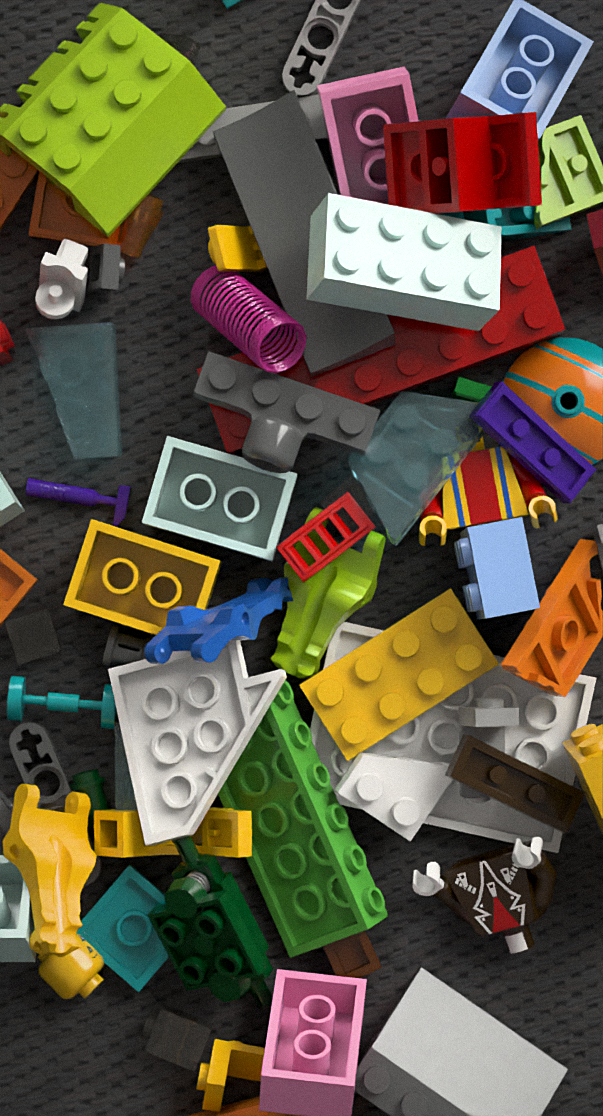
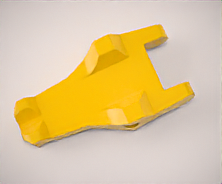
M20 784L15 791L10 829L3 839V854L7 860L18 868L30 894L35 926L29 939L30 948L40 955L64 957L82 946L76 940V933L82 927L79 918L81 912L80 893L95 866L97 857L91 849L87 833L88 815L91 807L90 798L85 793L70 792L65 799V813L38 809L37 805L40 798L38 787L36 785Z

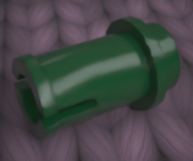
M98 769L86 770L72 775L74 784L70 785L71 790L85 793L90 798L91 807L87 828L94 827V810H109L102 783L106 781L105 776H100Z

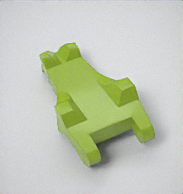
M315 507L307 517L305 524L323 510ZM326 520V521L323 523V526H324L325 528H326V525H327L328 520ZM315 530L308 535L323 555L330 551V548ZM371 531L365 540L362 553L349 548L305 583L289 563H285L284 577L288 578L293 601L287 602L286 616L277 638V649L271 657L276 667L300 679H308L318 673L320 660L337 628L355 611L372 600L377 588V575L386 538L384 535ZM298 542L295 549L308 566H311L316 560L302 542Z

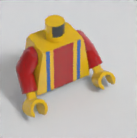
M478 424L454 429L459 454L442 457L441 465L435 466L430 470L419 497L421 517L419 543L422 546H425L426 535L429 533L438 534L441 537L440 544L444 545L447 530L525 517L528 515V509L531 524L536 529L540 528L537 516L541 513L552 515L554 522L558 520L555 503L546 496L541 483L515 458L507 453L503 447L485 449L482 429Z

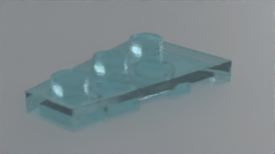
M109 322L25 328L29 341L33 344L41 364L39 367L44 380L48 383L57 406L56 412L74 459L122 457L116 324Z

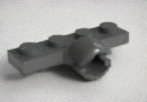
M210 351L207 353L193 392V398L248 417L251 424L242 447V455L248 463L262 470L274 473H287L293 468L300 445L306 438L316 439L365 456L380 413L379 409L274 373L265 372L262 369Z

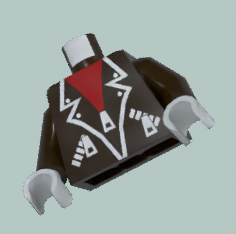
M533 837L532 840L522 843L517 838L514 845L458 860L444 872L446 877L440 876V866L438 863L430 862L427 864L426 875H422L418 870L413 871V889L419 895L435 896L468 925L473 926L479 936L502 931L509 953H517L535 945L528 924L537 921L547 911V906L552 901L557 872L544 852L541 851L543 840L540 837Z

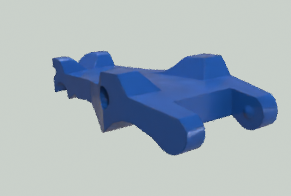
M279 577L274 581L267 578L252 579L247 585L246 594L210 609L202 610L194 606H178L168 611L166 626L146 644L145 658L150 664H164L169 660L173 651H191V656L195 662L211 663L217 659L221 650L229 641L255 640L262 618L267 614L273 613L274 610H282V600L283 602L293 601L288 578Z

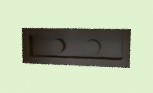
M463 734L445 773V776L566 834L585 792L466 734Z

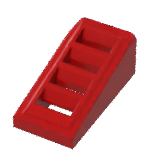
M347 492L277 545L276 548L305 583L376 527L350 493ZM343 507L359 526V529L354 533L349 530L337 514ZM328 519L332 521L345 538L339 544L323 526V523ZM314 530L330 548V551L325 555L321 553L308 536ZM300 541L316 560L311 566H308L294 548V545Z

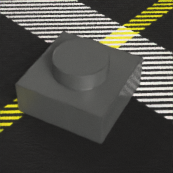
M104 243L90 248L87 292L105 294L118 290L125 274L124 258L120 257L121 245Z

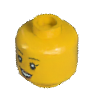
M76 934V940L82 946L64 957L40 954L38 956L42 961L38 969L39 975L63 999L73 998L78 993L85 999L104 980L98 974L104 966L103 957L79 934Z

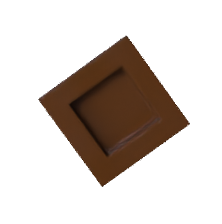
M366 930L323 946L336 976L361 978L382 968Z

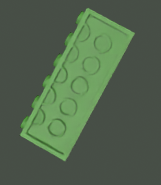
M285 680L218 795L224 808L251 811L252 856L246 857L289 957L292 958L368 930L385 919L388 914L385 909L384 897L375 886L367 868L366 856L357 845L348 825L347 813L343 806L339 804L330 784L329 772L325 765L321 763L312 743L311 731L307 724L303 722L294 702L293 690Z

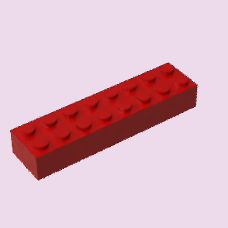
M531 246L501 257L500 310L479 331L387 314L395 333L396 345L312 378L303 356L286 371L275 374L369 406L560 336L566 329L536 248ZM293 335L287 347L279 355L275 356L272 359H275L278 356L282 355L288 349L292 342ZM286 336L284 342L278 347L277 350H275L267 356H270L273 353L277 352L285 344L288 336ZM281 338L278 339L277 342H276L272 347H270L269 349L265 350L264 352H267V351H269L270 349L274 348V347L278 344V342L281 340ZM295 341L293 348L288 352V354L284 358L280 359L275 363H278L287 358L289 354L294 350L297 341ZM269 342V343L265 344L264 346L260 347V349H262V348H264L265 346L269 345L271 342ZM243 352L228 357L261 369ZM202 367L196 369L199 376H200ZM209 403L227 453L232 455L241 453L251 424L250 419L243 414Z

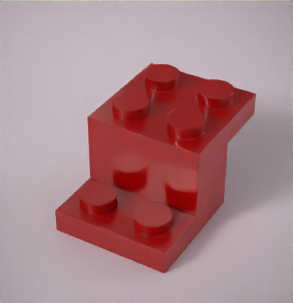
M536 112L447 118L383 125L389 205L429 213L542 205Z

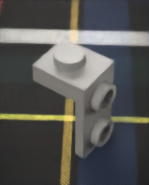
M504 698L476 699V707H459V743L463 734H466L505 753V726H519V708L504 707ZM459 783L461 797H488Z

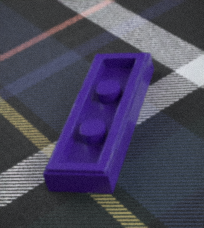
M502 381L494 383L469 415L473 421L563 504H570L596 471L583 456Z

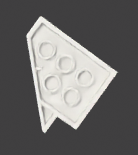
M240 640L229 641L221 650L217 659L211 663L195 662L191 656V651H173L169 660L164 664H150L147 659L108 669L145 845L147 846L194 835L287 678L285 670L282 669L248 678Z

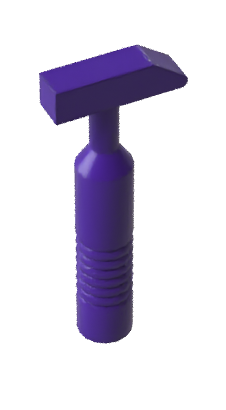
M28 478L25 495L90 507L96 504L116 506L113 526L116 527L126 517L131 486L120 484L118 496L115 498L100 495L94 489Z

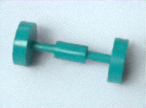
M11 676L7 700V720L22 721L25 704L46 705L47 710L78 713L79 708L101 710V728H116L117 709L111 684H105L102 701L81 700L80 695L48 692V697L26 695V677Z

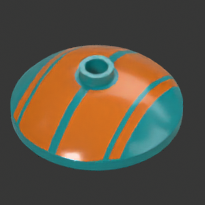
M554 338L540 342L527 349L511 365L504 377L503 383L591 465L603 459V349L591 342L577 338ZM569 393L575 397L576 406L574 409L567 410L561 406L560 398L563 394Z

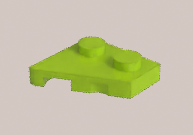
M579 115L545 128L538 141L542 205L534 206V225L536 229L603 204V165L582 116Z

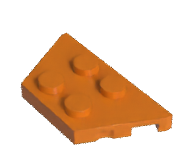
M579 540L553 583L546 590L544 597L539 603L540 608L535 609L530 619L527 620L522 632L501 663L504 670L549 695L567 696L603 637L601 579L591 578L590 559L598 554L597 543L593 540Z

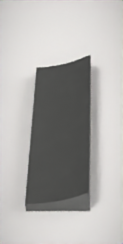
M295 90L264 108L213 131L214 138L283 309L304 327L306 347L302 356L311 378L396 345L395 333L387 314L306 300L311 215L328 193L338 194Z

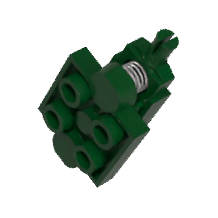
M191 836L172 840L183 861L172 872L175 880L165 894L166 904L155 906L147 916L186 990L190 991L209 987L212 994L223 1002L238 1000L250 990L259 1009L262 1006L263 1008L269 1006L273 1000V996L265 982V979L273 971L265 954L269 946L231 872H223L215 855L199 853Z

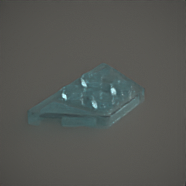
M401 391L376 422L365 456L354 452L349 456L348 465L357 482L362 485L370 506L377 513L387 531L388 539L395 546L398 545L484 435L485 431L469 417L479 403Z

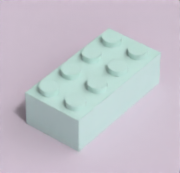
M328 193L313 212L310 219L306 300L479 331L500 310L502 227Z

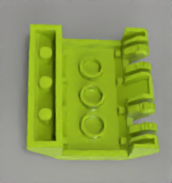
M99 3L87 15L88 21H82L75 29L83 42L78 44L71 41H63L57 47L59 53L52 52L27 79L30 85L22 84L17 89L16 93L24 104L21 107L4 103L0 107V150L9 157L12 154V148L72 197L75 211L109 237L226 111V106L186 57L123 8Z

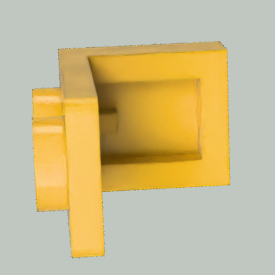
M215 225L208 228L210 237L208 250L218 271L261 272L268 270L250 226Z
M215 1039L210 1064L201 1062L196 1090L205 1091L202 1109L220 1112L226 1076L261 1082L265 1048L247 1045L240 1041Z

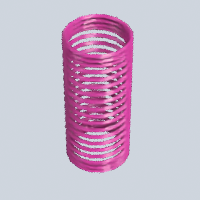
M212 266L202 272L197 278L191 290V303L198 314L265 372L275 374L286 371L295 365L306 347V333L302 325L238 272L218 271L217 266ZM219 275L218 277H216L215 279H213V280L210 282V284H209V285L207 286V288L205 289V291H204V293H203V296H202V299H201V295H202V292H203V290H204V287L207 285V283H208L212 278H214L215 276ZM221 278H224V279H222L221 281H219L218 283L215 284V286H214V287L212 288V290L209 292L208 297H207L206 302H205V298H206V295H207V293H208V290L212 287V285H213L215 282H217V281L220 280ZM228 281L227 283H225L224 285H222V286L217 290V292L213 295L212 300H211L210 305H209V301H210V299H211V296H212V294L214 293V291L217 289V287L220 286L221 284H223L224 282ZM231 285V286L228 287L226 290H224V291L222 292V294L218 297V299L216 300L215 306H214V308H213V304H214V302H215L216 297L219 295V293H220L224 288H226L227 286ZM233 288H236L235 290H233L232 292H230V293L224 298V300L221 302V304H220V306H219V309H218V312H217V308H218V305H219L220 300L224 297V295H225L227 292H229V291L232 290ZM235 294L223 308L224 304L229 299V297ZM261 320L257 327L252 331L254 326ZM281 325L277 337L269 345L260 349V347L267 344L276 335L278 328ZM284 327H285V332H284V334H283L281 340L278 342V344H277L274 348L270 349L269 351L264 352L265 350L269 349L270 347H272V346L277 342V340L280 338V336H281V334H282V332H283V330H284ZM272 329H274L273 333L269 336V338L262 342L269 335ZM289 331V336L285 344L277 352L273 353L270 356H267L278 349V347L284 342ZM293 335L292 342L288 349L282 355L278 356L275 359H272L275 356L279 355L287 347ZM296 339H297V343H296V345H295V348H294V350L289 354V356H288L287 358H285L284 360H282V361H280V362H278V363H275V362L279 361L280 359L284 358V357L288 354V352L293 348V345H294V343H295V341H296Z

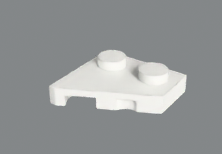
M360 752L334 790L411 841L453 779L445 776L450 763L424 762L403 757L390 758L378 754Z

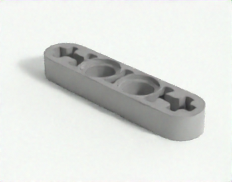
M315 0L283 69L282 80L287 93L295 90L297 97L311 96L317 93V85L323 83L361 0H352L347 8L340 10L331 7L327 0ZM319 26L327 27L334 36L333 43L328 48L321 50L311 46L308 41L310 31ZM303 49L312 58L325 60L322 66L314 60L309 72V77L314 80L312 85L304 83L301 88L294 86L295 78L290 73L292 71L300 72L306 62V56L298 55L300 50Z

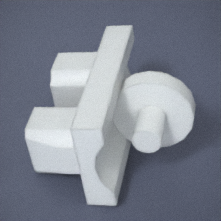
M63 239L56 256L48 252L45 253L40 264L39 288L35 297L36 307L45 317L60 319L67 316L72 310L80 312L85 300L88 269L84 266V263L88 256L87 247L71 240Z

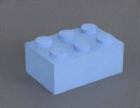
M514 0L446 119L536 112L539 141L594 41L524 0Z
M522 517L467 527L460 532L461 539L454 542V549L458 568L467 567L470 584L462 586L467 612L475 611L476 618L479 620L540 608Z

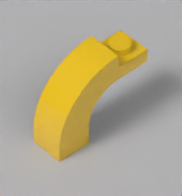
M210 807L196 832L191 836L198 852L224 857L252 856L251 811ZM138 808L94 810V853L97 856L126 858L152 855H180L172 841L153 846L145 845Z

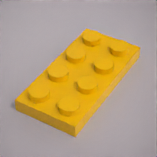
M450 588L299 686L344 757L349 761L360 752L368 749L493 669L499 663Z

